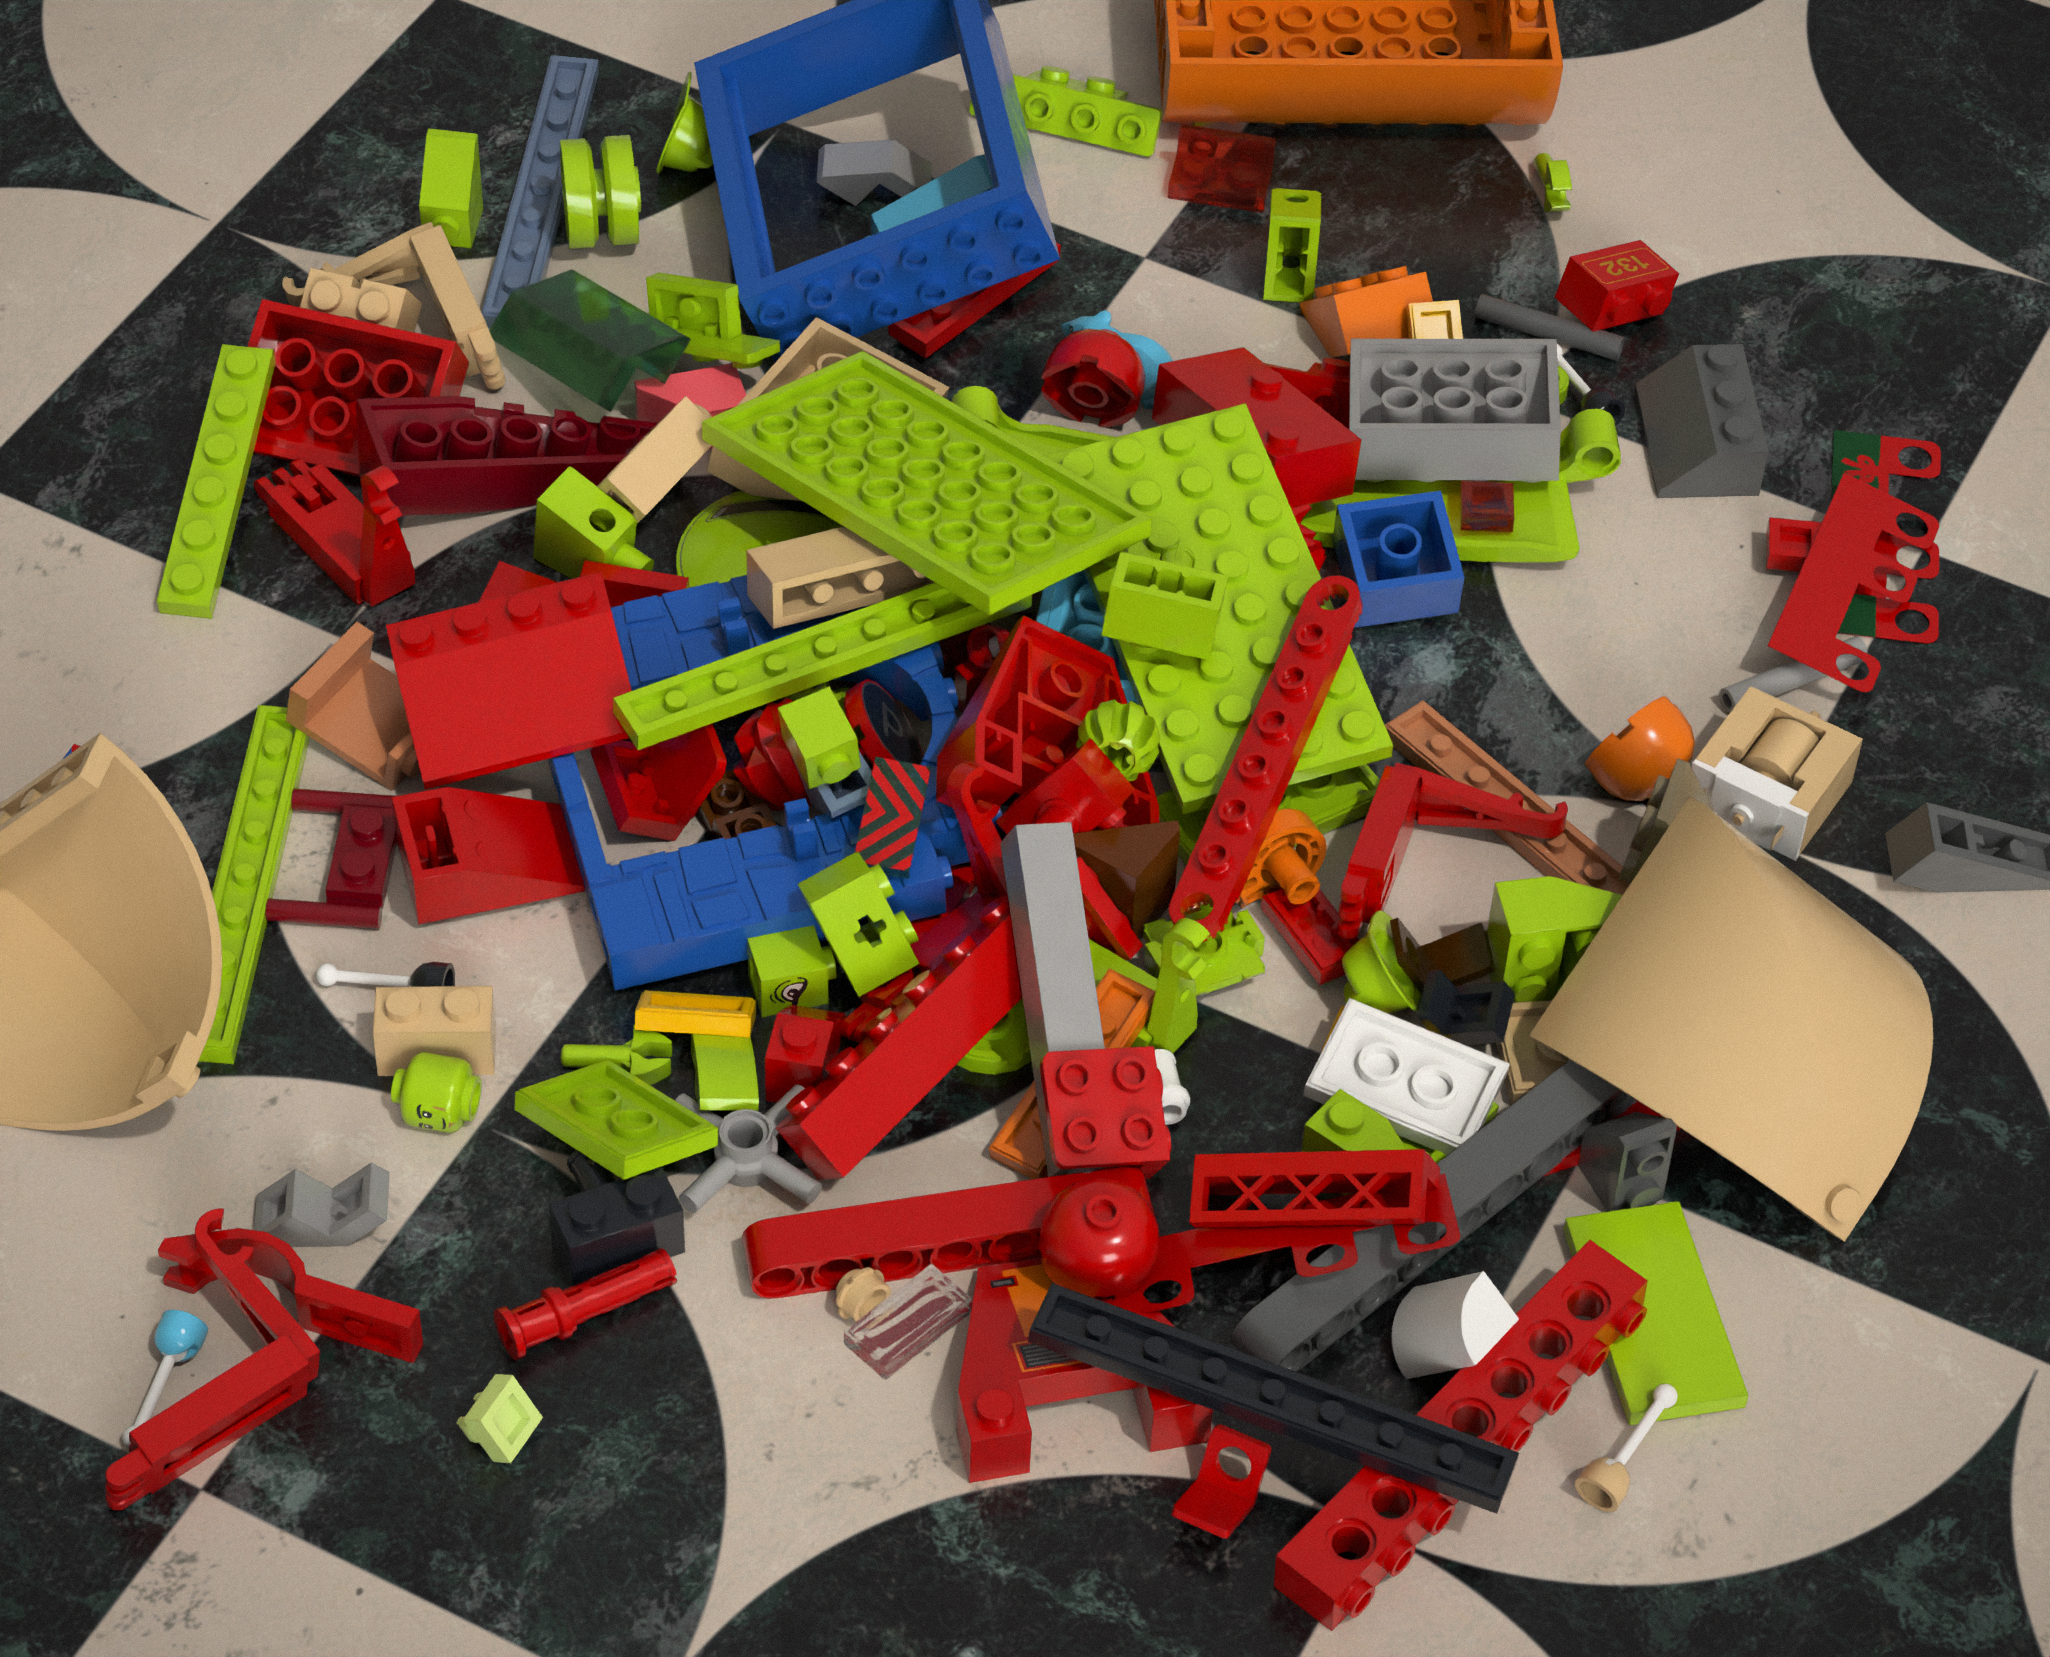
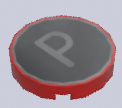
M866 679L846 691L844 699L846 718L852 728L860 725L866 737L859 741L862 746L860 748L863 749L865 756L873 765L875 762L883 775L890 781L900 782L885 759L898 761L907 775L910 776L915 770L912 764L920 765L923 754L915 731L901 707L890 693L880 684L870 679Z

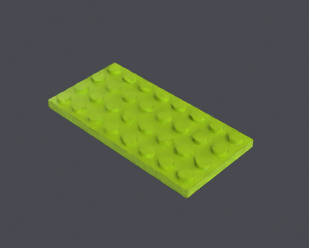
M864 351L702 421V440L988 615L999 612L1151 536L1152 517Z
M1246 403L1045 455L1152 517L1151 536L1126 548L1122 552L1160 560L1163 549L1170 545H1178L1175 560L1179 561L1183 546H1185L1195 556L1194 568L1228 576L1220 620L1209 660L1184 656L1175 652L1127 643L1112 638L1138 705L1144 707L1145 715L1153 717L1160 735L1158 755L1182 815L1213 806L1310 587L1321 579ZM1120 552L1084 570L1103 618H1105L1110 586ZM1330 598L1329 601L1324 599V605H1320L1322 609L1335 610ZM1350 644L1288 786L1392 757L1393 743Z

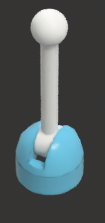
M166 1310L163 1312L154 1337L155 1345L163 1356V1360L134 1425L128 1427L122 1435L123 1444L128 1449L131 1444L129 1432L150 1420L174 1363L190 1360L202 1348L208 1334V1327L198 1317L180 1310Z

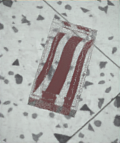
M930 1264L845 1330L844 1345L884 1380H887L971 1313L973 1299L934 1265Z

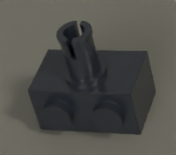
M578 1150L570 1155L567 1160V1166L570 1172L573 1173L581 1192L549 1203L552 1247L572 1287L625 1263L627 1264L642 1258V1256L659 1248L666 1250L670 1257L685 1253L683 1208L662 1166L625 1180H615L611 1171L593 1160L588 1163L585 1155Z

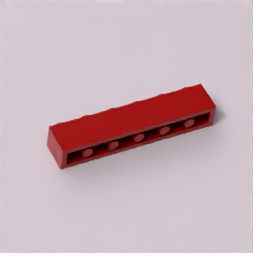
M1005 895L992 901L980 912L978 917L982 923L970 935L968 933L961 934L942 950L941 956L944 960L932 972L927 970L906 985L902 991L906 998L894 1010L891 1008L884 1010L866 1025L864 1032L868 1036L855 1049L853 1047L846 1048L826 1065L825 1070L829 1075L817 1087L809 1086L786 1105L785 1109L789 1114L775 1129L818 1181L844 1178L1022 999L1009 900Z

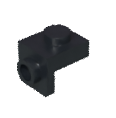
M1441 970L1429 971L1423 993L1418 1000V1019L1429 1031L1466 1046L1504 1042L1515 993L1505 981L1455 986Z

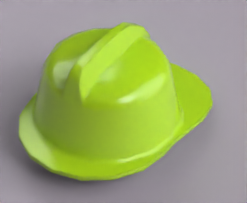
M688 72L680 93L671 132L656 169L658 174L664 166L695 172L698 168H710L713 165L702 104L689 95L691 72Z
M1376 911L1373 914L1368 933L1354 944L1342 958V966L1348 979L1343 990L1345 1003L1347 1004L1349 998L1388 1014L1409 1007L1416 1012L1418 1011L1420 991L1397 963L1390 920L1393 918L1384 911Z

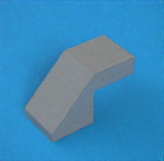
M895 140L825 144L819 149L817 183L857 206L878 184L903 197L931 181L932 163Z
M371 1162L331 1188L294 1169L257 1194L254 1230L267 1232L288 1243L291 1247L349 1246L387 1221L390 1172Z

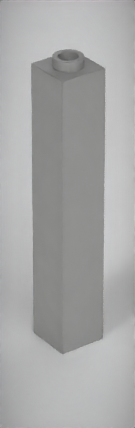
M1072 823L1015 825L1000 844L1048 1177L1078 1172L1090 1173L1093 1170L1112 1168L1060 1169L1052 1160L1040 1061L1048 1052L1105 1049Z

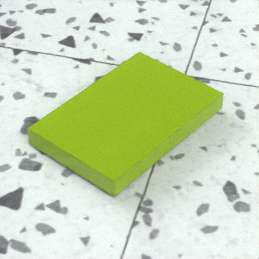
M608 1059L515 1091V1111L623 1180L718 1146V1127Z

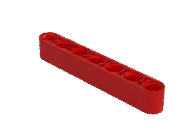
M1119 1166L1093 1170L1090 1173L1078 1172L767 1218L749 1225L744 1230L741 1239L753 1292L759 1297L772 1299L836 1290L839 1281L845 1274L851 1270H861L866 1267L881 1271L884 1275V1282L1042 1257L1039 1250L1041 1220L1054 1197L1072 1183L1091 1178L1118 1180L1136 1189L1151 1205L1152 1210L1153 1206L1144 1173L1135 1167Z

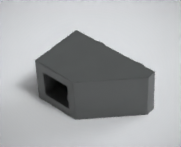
M1634 1112L1584 1130L1578 1167L1607 1212L1654 1205L1657 1201L1663 1199L1677 1126L1672 1119Z

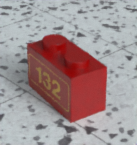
M1637 240L1570 256L1554 298L1594 332L1663 314L1671 302V293L1679 273L1643 241Z

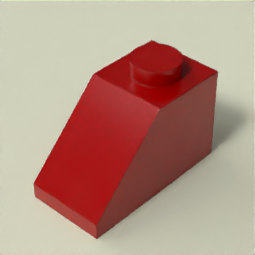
M788 1005L777 1013L765 1055L766 1101L777 1103L795 1085H801L804 1088L813 1086L815 1088L829 1075L825 1067L838 1053L842 1038L841 1026L842 1021L846 1018V1013L796 1005Z

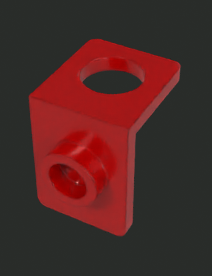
M1217 1424L1211 1431L1197 1479L1174 1504L1171 1515L1221 1538H1229L1255 1506L1271 1454V1446L1227 1426ZM1226 1447H1236L1244 1451L1251 1462L1250 1474L1243 1478H1235L1228 1475L1219 1463L1220 1451Z

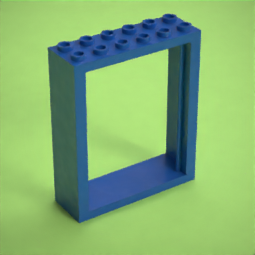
M851 0L694 62L736 284L738 285L739 300L759 336L780 341V352L771 355L774 362L783 355L816 317L856 338L1060 260L1000 24L988 0ZM960 54L993 189L776 272L749 136Z

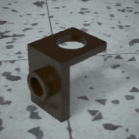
M1398 917L1390 920L1397 963L1421 994L1423 993L1429 971L1441 970L1455 986L1463 985L1495 971L1487 929L1482 923L1420 946Z

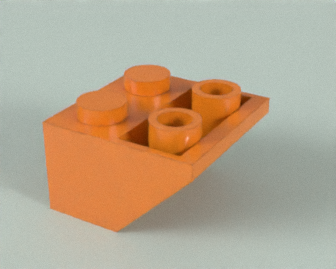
M1402 266L1314 288L1316 298L1299 302L1302 314L1330 358L1350 354L1351 338L1409 339L1406 315L1407 305L1433 302L1426 272L1408 275L1407 267Z

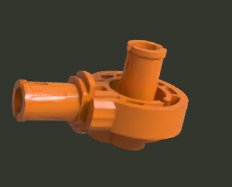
M1296 809L1277 810L1238 901L1234 902L1235 904L1238 903L1243 908L1257 899L1262 900L1263 895L1280 888L1284 890L1288 896L1287 898L1293 904H1303L1317 894L1320 882L1315 874L1325 859L1327 845L1324 836L1306 813ZM1195 903L1193 909L1188 907L1189 912L1185 913V915L1200 911V906H1197V903Z

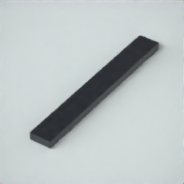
M1051 1283L1029 1330L1028 1342L1496 1514H1498L1517 1464L1519 1453L1054 1283Z

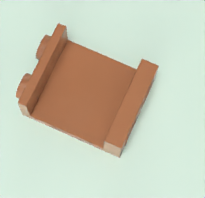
M356 621L290 688L286 721L393 791L406 776L414 778L420 772L398 678L395 674L370 659L374 632Z

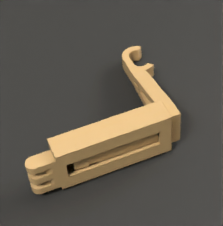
M432 222L426 223L387 241L335 269L327 262L321 267V270L354 277L361 284L363 279L394 285L421 279L420 274H422L424 283L451 341L457 342L470 362L466 373L467 377L481 373L488 388L499 389L504 386L506 379L497 354L495 342L441 225L434 227ZM284 277L282 285L288 303L292 306L300 307L305 287L296 288L293 279Z

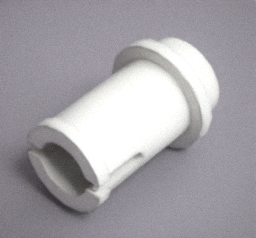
M1155 1049L1157 1068L1160 1070L1163 1080L1162 1105L1165 1125L1179 1122L1185 1117L1190 1105V1096L1187 1090L1180 1084L1175 1065L1176 1059L1173 1053L1165 1049Z

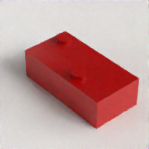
M1242 347L1159 364L1152 419L1161 426L1246 403L1291 508L1353 495L1362 439L1247 349Z

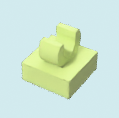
M495 1374L484 1391L475 1395L473 1398L475 1403L466 1416L460 1417L456 1423L469 1441L481 1444L493 1462L512 1463L543 1417L513 1375Z

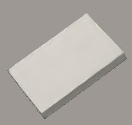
M1349 998L1305 1084L1303 1096L1325 1104L1339 1089H1342L1386 1117L1399 1136L1430 1149L1438 1150L1448 1156L1482 1129L1506 1079L1510 1063Z

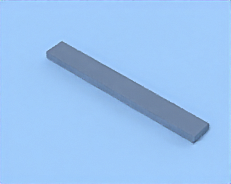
M555 55L550 57L481 311L489 329L529 333L532 331L564 209L559 141L580 139L583 136L599 74L598 60Z

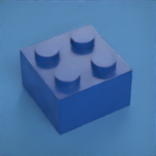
M1441 490L1337 505L1332 542L1341 576L1347 577L1356 583L1363 603L1362 615H1359V620L1354 626L1355 628L1458 613L1465 577Z

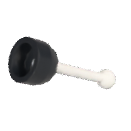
M1557 344L1558 366L1566 371L1571 383L1583 395L1580 412L1587 409L1605 410L1612 415L1615 426H1617L1625 414L1624 403L1614 392L1604 387L1590 389L1563 358L1562 348Z
M433 961L421 964L414 970L411 976L337 970L334 965L326 963L319 966L316 970V979L323 986H331L336 981L393 987L455 986V970L452 963Z

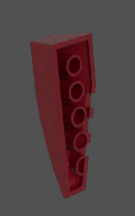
M462 396L357 399L356 421L360 482L362 475L381 465L388 467L394 473L399 483L388 488L387 494L392 503L398 506L403 516L478 513L537 505V499L569 466L598 486L657 423L603 416L600 423H595L576 416L573 411L554 409L553 417L524 413V405L506 402L503 403L502 410L475 406V398Z

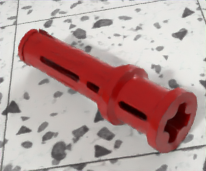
M659 1248L642 1256V1258L627 1264L625 1263L573 1287L561 1290L559 1287L549 1286L541 1290L539 1298L511 1310L506 1306L495 1309L494 1322L499 1338L509 1356L514 1360L525 1357L526 1349L554 1337L560 1340L571 1337L573 1332L577 1330V1325L586 1322L588 1319L619 1308L654 1291L676 1284V1270L667 1251Z

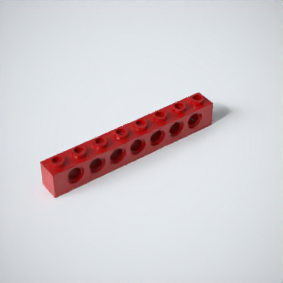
M1589 1240L1516 1313L1519 1320L1475 1366L1462 1368L1416 1415L1461 1432L1475 1433L1478 1435L1477 1438L1518 1452L1530 1438L1533 1425L1544 1413L1550 1416L1554 1415L1564 1405L1576 1380L1583 1373L1588 1377L1592 1376L1602 1366L1609 1354V1346L1620 1335L1628 1338L1639 1328L1647 1313V1308L1643 1304L1648 1280ZM1575 1316H1586L1592 1320H1581ZM1537 1354H1548L1554 1358L1544 1359L1537 1356ZM1498 1393H1511L1517 1397L1505 1398L1498 1395ZM1364 1466L1276 1555L1274 1587L1330 1631H1333L1347 1615L1351 1618H1356L1365 1610L1375 1594V1587L1387 1574L1395 1577L1405 1569L1415 1553V1546L1427 1533L1435 1536L1444 1529L1452 1518L1455 1505L1459 1500ZM1390 1511L1399 1514L1401 1517L1390 1519L1382 1517L1378 1513ZM1353 1552L1361 1556V1558L1348 1560L1337 1554Z

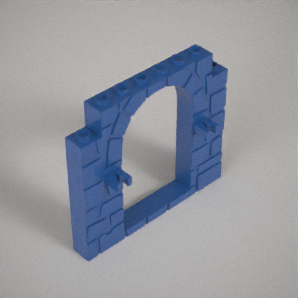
M747 575L731 578L728 582L719 583L717 581L663 593L660 597L654 595L623 602L624 605L611 607L631 690L634 691L868 606L773 629L747 596ZM938 641L833 679L854 683L870 679L880 684L891 696L909 707L921 722L930 720L932 735L920 764L926 766L930 772L928 785L916 769L909 776L925 798L922 811L901 783L894 790L911 812L914 819L859 852L865 861L918 828L917 837L914 842L879 863L895 892L894 895L886 898L893 914L903 910L909 921L946 913L945 889L953 888L950 866L970 862L962 830L954 809L936 801L937 756L960 719L955 715V710L958 709V698L954 682L951 677L943 679L940 673L941 670H944V662ZM574 753L547 759L615 991L748 960L747 938L814 925L819 942L827 941L797 884L855 853L857 842L901 816L885 794L877 798L886 813L861 829L862 816L872 811L868 803L834 818L823 814L814 816V819L810 820L809 806L806 798L784 803L785 826L778 827V825L766 827L738 834V837L729 839L723 837L680 847L677 851L666 853V851L620 861V864L611 866L605 860ZM1001 810L992 819L997 832L1003 831L996 823L997 818L1001 815ZM913 854L909 868L904 871L890 868ZM867 864L869 868L874 866L871 864ZM867 916L858 920L860 927L869 923Z

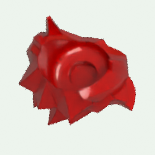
M788 698L783 699L778 704L768 703L764 711L761 709L757 710L746 720L734 737L741 755V761L734 768V773L739 781L755 796L761 798L772 811L784 810V803L806 798L808 806L812 807L792 755L782 738L778 707L793 702V700ZM859 748L860 753L864 756L863 749Z

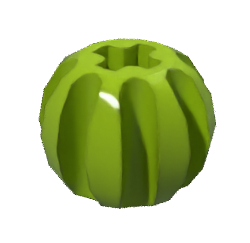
M1115 699L1101 702L1097 710L1088 711L1077 730L1079 736L1076 743L1077 749L1091 738L1128 781L1136 780L1139 773L1148 772L1159 753L1158 743L1160 735L1154 718L1145 715L1144 707L1132 701L1128 704L1118 703Z

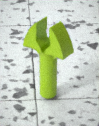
M1547 153L1538 154L1534 158L1533 164L1545 186L1544 211H1569L1571 204L1567 200L1566 190H1572V183L1567 161H1553L1552 157Z
M633 1025V1039L624 1045L565 1044L562 1047L560 1058L562 1065L569 1068H584L608 1059L647 1084L652 1085L671 1075V1059H646L644 1057L651 1055L656 1057H672V1041L657 1031L635 1030V1025Z

